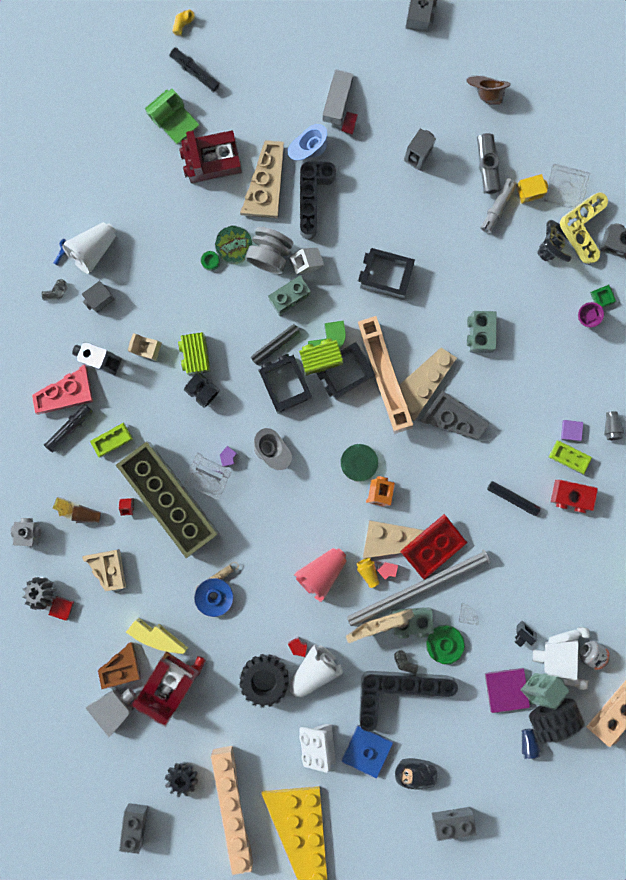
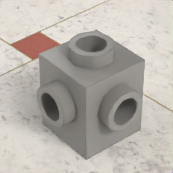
M21 518V521L14 522L11 528L13 546L38 545V538L41 537L39 522H33V518Z

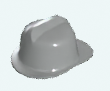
M264 428L256 433L254 437V451L258 458L262 459L272 469H286L291 464L292 454L279 434L271 428Z

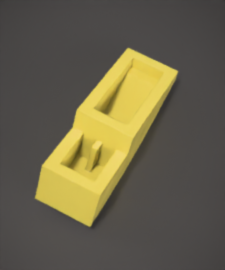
M137 618L126 631L127 634L137 641L161 651L184 654L188 649L184 643L160 624H157L153 629L140 618Z

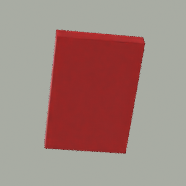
M443 514L400 552L421 578L425 580L464 547L467 541L449 518Z

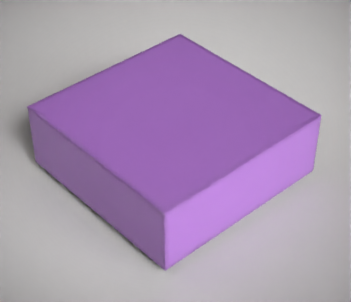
M563 420L561 439L582 441L583 422Z

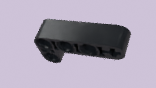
M305 162L300 168V234L306 240L313 239L317 234V185L331 184L336 178V167L331 162ZM310 170L313 172V175L306 176L304 172ZM329 170L332 172V175L325 176L323 172ZM312 189L313 193L306 195L304 190ZM306 207H311L314 211L307 214L303 210ZM307 221H310V232H306Z

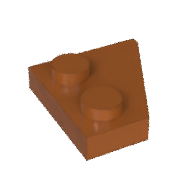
M133 642L128 643L109 662L98 669L101 690L141 679Z

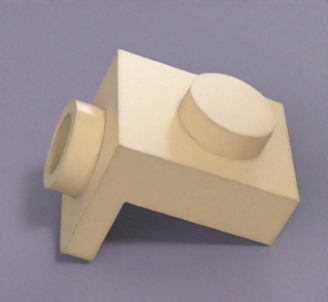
M133 333L129 342L128 352L140 357L157 360L162 342Z

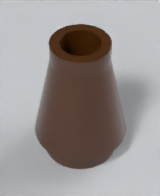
M82 505L74 506L71 521H76V523H99L101 512Z

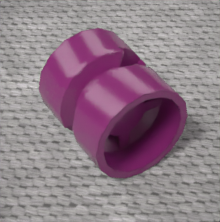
M594 302L585 303L578 312L580 323L589 328L599 325L604 317V310L599 304Z

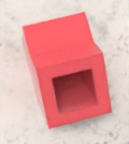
M385 562L377 571L386 580L389 576L396 577L398 565Z

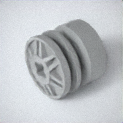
M257 227L255 231L257 236L252 238V241L257 246H249L245 260L267 272L282 274L286 265V260L282 256H289V249L293 247L294 242L276 230Z

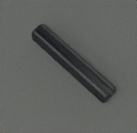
M491 481L487 487L488 491L533 516H537L541 510L539 506L494 481Z

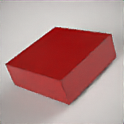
M55 596L56 598L52 602L53 605H51L48 615L68 621L74 601Z

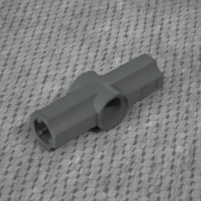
M484 133L477 136L480 160L479 170L482 175L484 193L494 194L501 191L498 170L499 158L496 155L494 134ZM485 161H490L493 164V166H487L485 164Z

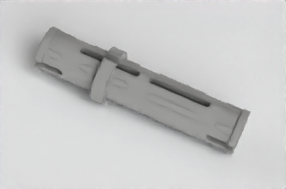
M511 179L506 180L492 208H489L484 223L480 227L483 232L487 229L486 233L491 234L497 220L501 219V213L518 185L516 181L513 180L510 183Z

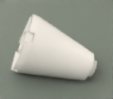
M103 222L65 241L62 247L67 256L76 261L75 265L88 274L92 272L116 238V230L110 223L106 224Z
M315 644L290 681V692L295 697L299 696L302 698L339 677L343 672L341 665L335 664L334 660L336 658L328 649L322 645L317 647V644Z

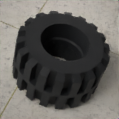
M260 654L258 657H252L243 667L240 675L239 687L242 689V695L246 696L245 700L253 702L252 705L254 706L260 705V708H265V705L271 707L275 702L278 704L281 698H284L288 689V669L285 668V664L281 663L278 657L274 658L271 654H268V656ZM261 670L271 672L276 678L275 686L270 690L257 688L253 682L254 674Z
M564 698L556 709L540 705L529 714V720L536 737L542 743H554L568 739L577 734L585 725L577 703L572 698Z

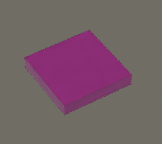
M524 668L485 673L491 713L530 708L529 699L521 691L522 687L526 684Z

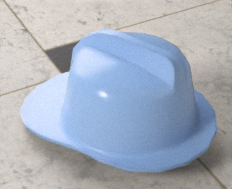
M314 124L307 128L290 144L288 148L289 157L293 160H303L322 155L327 148V129L321 124Z

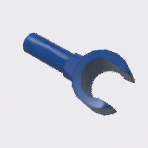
M61 239L59 242L61 249L53 262L55 265H58L65 254L62 247L66 241L65 239Z

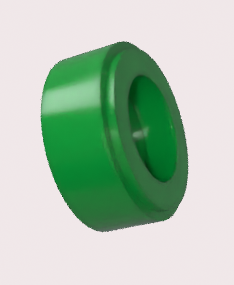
M207 251L201 256V264L204 269L214 271L220 265V258L216 252Z

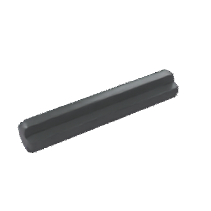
M295 324L291 325L251 356L252 361L256 365L261 363L299 334V328Z

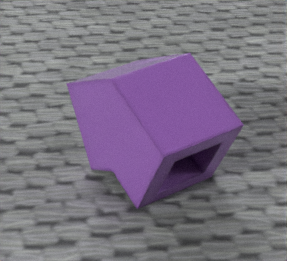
M229 446L220 454L222 467L235 464L234 457L237 453Z

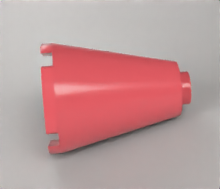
M332 548L298 570L294 576L297 577L296 580L309 594L315 593L316 596L314 598L322 602L346 564V554L339 548L337 550Z

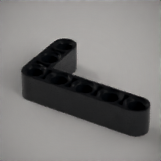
M366 671L361 677L360 726L366 732H371L377 727L379 693L452 697L457 693L458 685L448 675ZM368 677L375 678V683L369 686L365 684V680ZM388 678L395 680L394 684L390 687L384 684ZM406 680H413L414 684L412 687L406 688L404 686ZM426 681L433 682V686L430 689L424 688ZM452 682V688L444 690V684ZM365 698H374L373 704L366 705L364 703ZM365 717H372L373 722L367 725L363 723V719Z

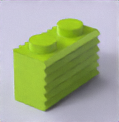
M204 332L181 335V341H178L180 353L183 352L184 360H181L182 370L186 371L188 375H194L198 372H211Z
M326 339L321 341V345L313 346V344L305 345L299 351L306 376L343 365L337 340Z

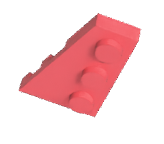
M85 364L79 367V370L65 375L63 379L55 384L52 383L33 394L35 413L39 415L93 402L87 366Z

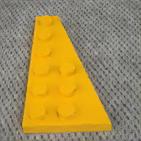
M320 786L262 791L261 794L297 880H327Z

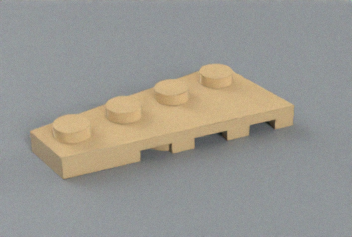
M443 348L436 351L399 385L411 420L415 421L457 359Z

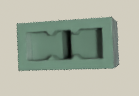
M300 275L268 295V298L280 316L310 297L311 291Z
M473 311L468 316L467 327L470 328V335H467V346H470V352H493L496 350L497 311ZM477 318L484 319L486 325H478ZM477 337H483L485 345H479Z
M430 607L408 608L412 609L414 616L408 620L407 626L405 628L393 627L394 636L398 635V638H409V635L417 634V637H428L429 634L433 633L432 609ZM391 609L392 614L397 613V612H401V611H404V610H407V609ZM420 618H426L427 624L424 627L417 626V621Z
M534 673L521 689L532 704L554 709L557 708L569 692L568 688L564 685V680L559 676Z

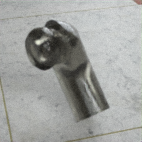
M58 279L52 290L42 291L43 301L61 299L67 290L66 281Z
M399 650L394 654V660L399 670L412 674L417 673L418 665L408 662L406 653L403 650Z

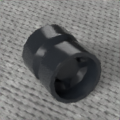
M200 372L193 376L184 387V391L190 397H196L195 401L203 408L207 407L220 392L213 383L208 384V379Z

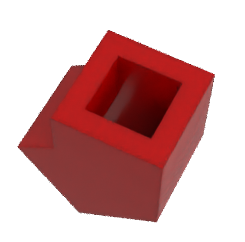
M134 498L120 499V515H133Z
M299 637L288 642L293 655L305 657L307 643L301 642Z

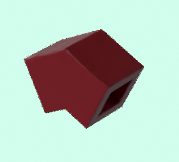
M347 111L341 131L353 134L358 114Z

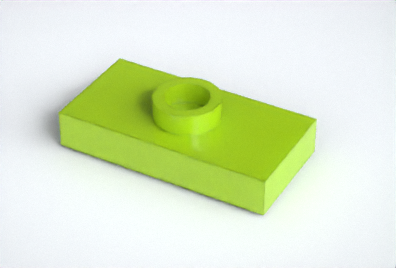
M122 423L94 438L90 443L97 456L101 458L134 439L125 423Z
M556 440L548 458L582 475L585 474L592 459L591 456L559 440Z

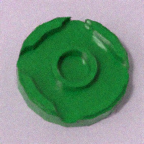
M449 625L435 627L433 633L429 634L426 639L427 652L434 661L440 664H452L458 661L465 649L463 636L456 628Z

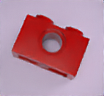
M555 480L551 502L556 503L558 508L567 509L568 506L575 507L574 511L586 513L587 510L593 511L598 488L565 480ZM572 492L577 494L575 502H572L570 499Z

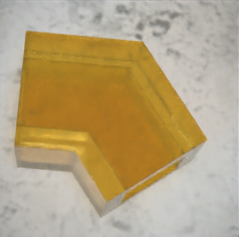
M61 497L56 498L52 509L58 511L59 517L72 514L73 507L71 501Z

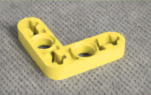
M596 193L563 216L560 221L561 229L581 261L585 264L594 263L600 257L598 247L583 224L606 208L608 198L604 193ZM597 199H599V205L593 207L592 204L597 202ZM582 207L588 212L586 218L580 213ZM574 218L577 219L576 221L571 223V226H568L567 223H569V220ZM578 234H581L584 238L582 244H579L576 240ZM591 251V258H588L589 252Z

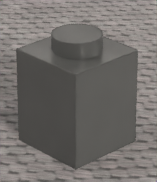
M100 280L82 293V296L85 298L83 303L89 310L93 309L97 313L115 300Z

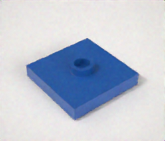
M357 725L341 762L377 779L393 741L373 731L366 732L360 725Z

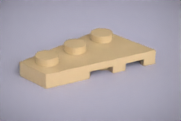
M407 609L367 621L347 634L346 639L348 643L381 631L386 632L395 626L398 628L403 627L414 616L412 609Z

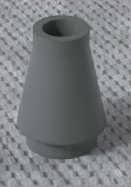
M607 412L604 435L607 440L622 439L624 431L618 417V412Z

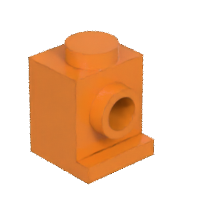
M381 476L371 480L366 503L382 507L390 506L395 483Z

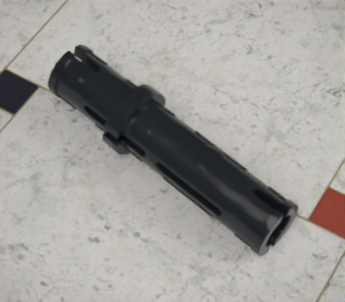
M177 47L171 50L169 57L181 65L182 70L188 71L213 93L219 88L220 82L198 66L192 57H187Z
M83 404L74 415L68 417L69 420L44 443V446L53 453L77 427L80 428L82 426L81 423L93 413L92 409Z

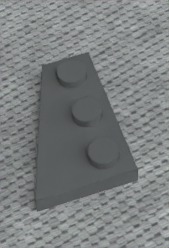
M444 391L440 392L420 420V422L475 439H479L489 425L488 422Z

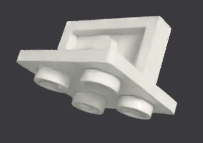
M324 724L315 728H299L304 767L330 772L331 765L336 764L332 725Z

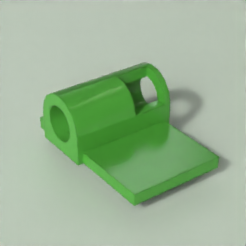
M172 88L170 90L166 89L145 108L150 119L159 129L162 128L176 145L187 137L186 132L194 131L200 126L184 108L185 105L182 99Z

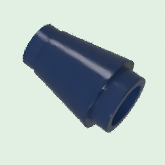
M533 728L521 730L522 754H524V758H539L541 749Z

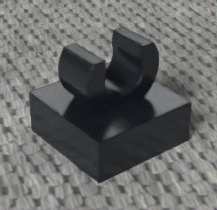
M521 621L517 625V635L514 642L519 647H522L525 642L532 646L537 641V633Z

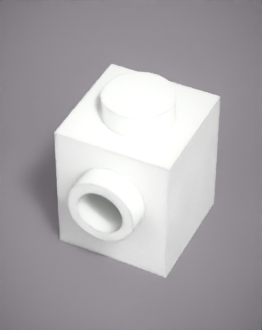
M318 247L303 248L290 256L296 274L312 273L324 266Z

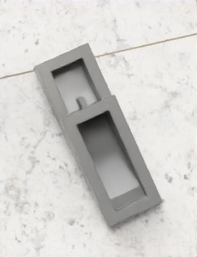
M335 69L322 121L341 125L353 73Z

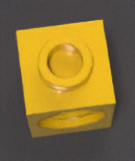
M542 174L522 179L518 182L516 188L521 204L545 196L548 190V183L546 179H543Z

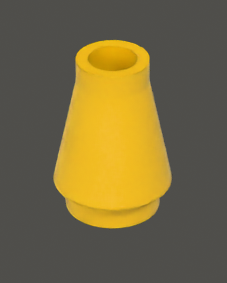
M365 558L356 564L358 567L357 571L366 581L369 588L380 584L375 563L371 558Z

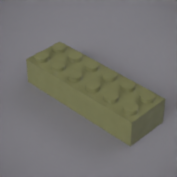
M146 441L116 464L117 468L185 558L190 557L220 534L151 442Z

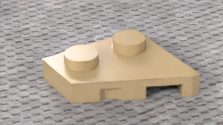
M120 549L82 556L84 562H87L93 571L91 572L99 579L105 591L126 587Z

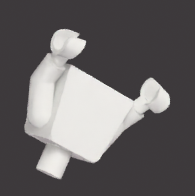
M578 627L577 630L552 636L549 638V641L545 642V651L533 650V662L545 663L544 671L548 675L559 676L564 680V685L582 690L587 689L589 680H577V639L579 637L590 638L588 628Z

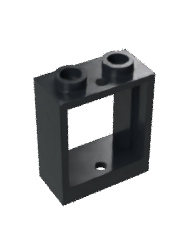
M371 248L370 252L365 253L363 264H366L365 271H360L358 282H361L360 288L404 300L415 259ZM373 256L405 265L399 289L367 281Z
M357 342L342 349L340 353L341 357L352 353L365 376L337 392L325 370L317 372L316 375L319 380H324L327 385L324 388L329 397L333 396L334 399H337L375 377L373 369Z
M285 354L278 358L279 361L273 364L271 361L261 365V369L258 370L277 414L312 399V395L294 355L289 356V354ZM292 363L304 392L278 403L265 374Z

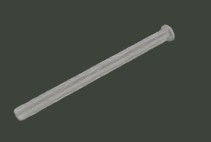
M483 549L482 553L349 615L347 620L350 626H354L487 562L490 564V559Z

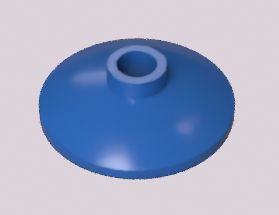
M207 579L200 583L195 591V605L204 615L210 617L223 615L232 605V589L221 579ZM211 593H216L218 595L217 598H211Z

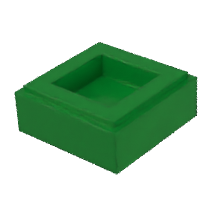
M610 285L590 292L594 303L599 304L602 308L617 302Z

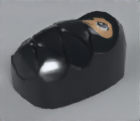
M406 758L402 759L395 769V780L404 788L426 789L436 785L437 770L430 761Z

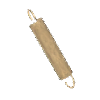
M229 564L210 578L222 580L234 572L231 564Z

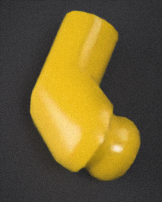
M185 10L177 14L172 31L173 34L180 36L183 26L194 20L195 14L192 10Z

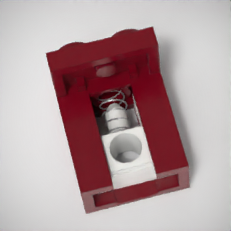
M233 130L201 137H195L194 131L186 132L187 139L181 141L182 148H179L181 159H185L186 166H183L185 178L189 177L191 183L242 173ZM222 152H229L227 157L220 156Z
M166 651L131 706L166 727L199 671Z

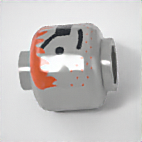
M589 641L580 648V659L585 665L595 670H600L608 665L610 654L605 646L596 641Z

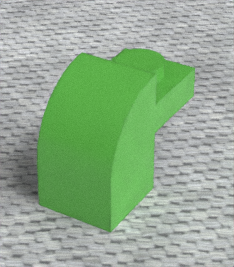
M344 320L325 323L326 339L337 340L339 350H341L346 336ZM326 339L308 341V345H321V341Z

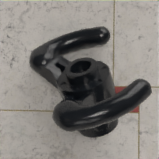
M549 220L546 223L545 240L539 246L537 253L544 261L553 260L557 257L563 261L570 262L571 256L561 251L565 247V240L560 234L567 240L568 238L558 222Z

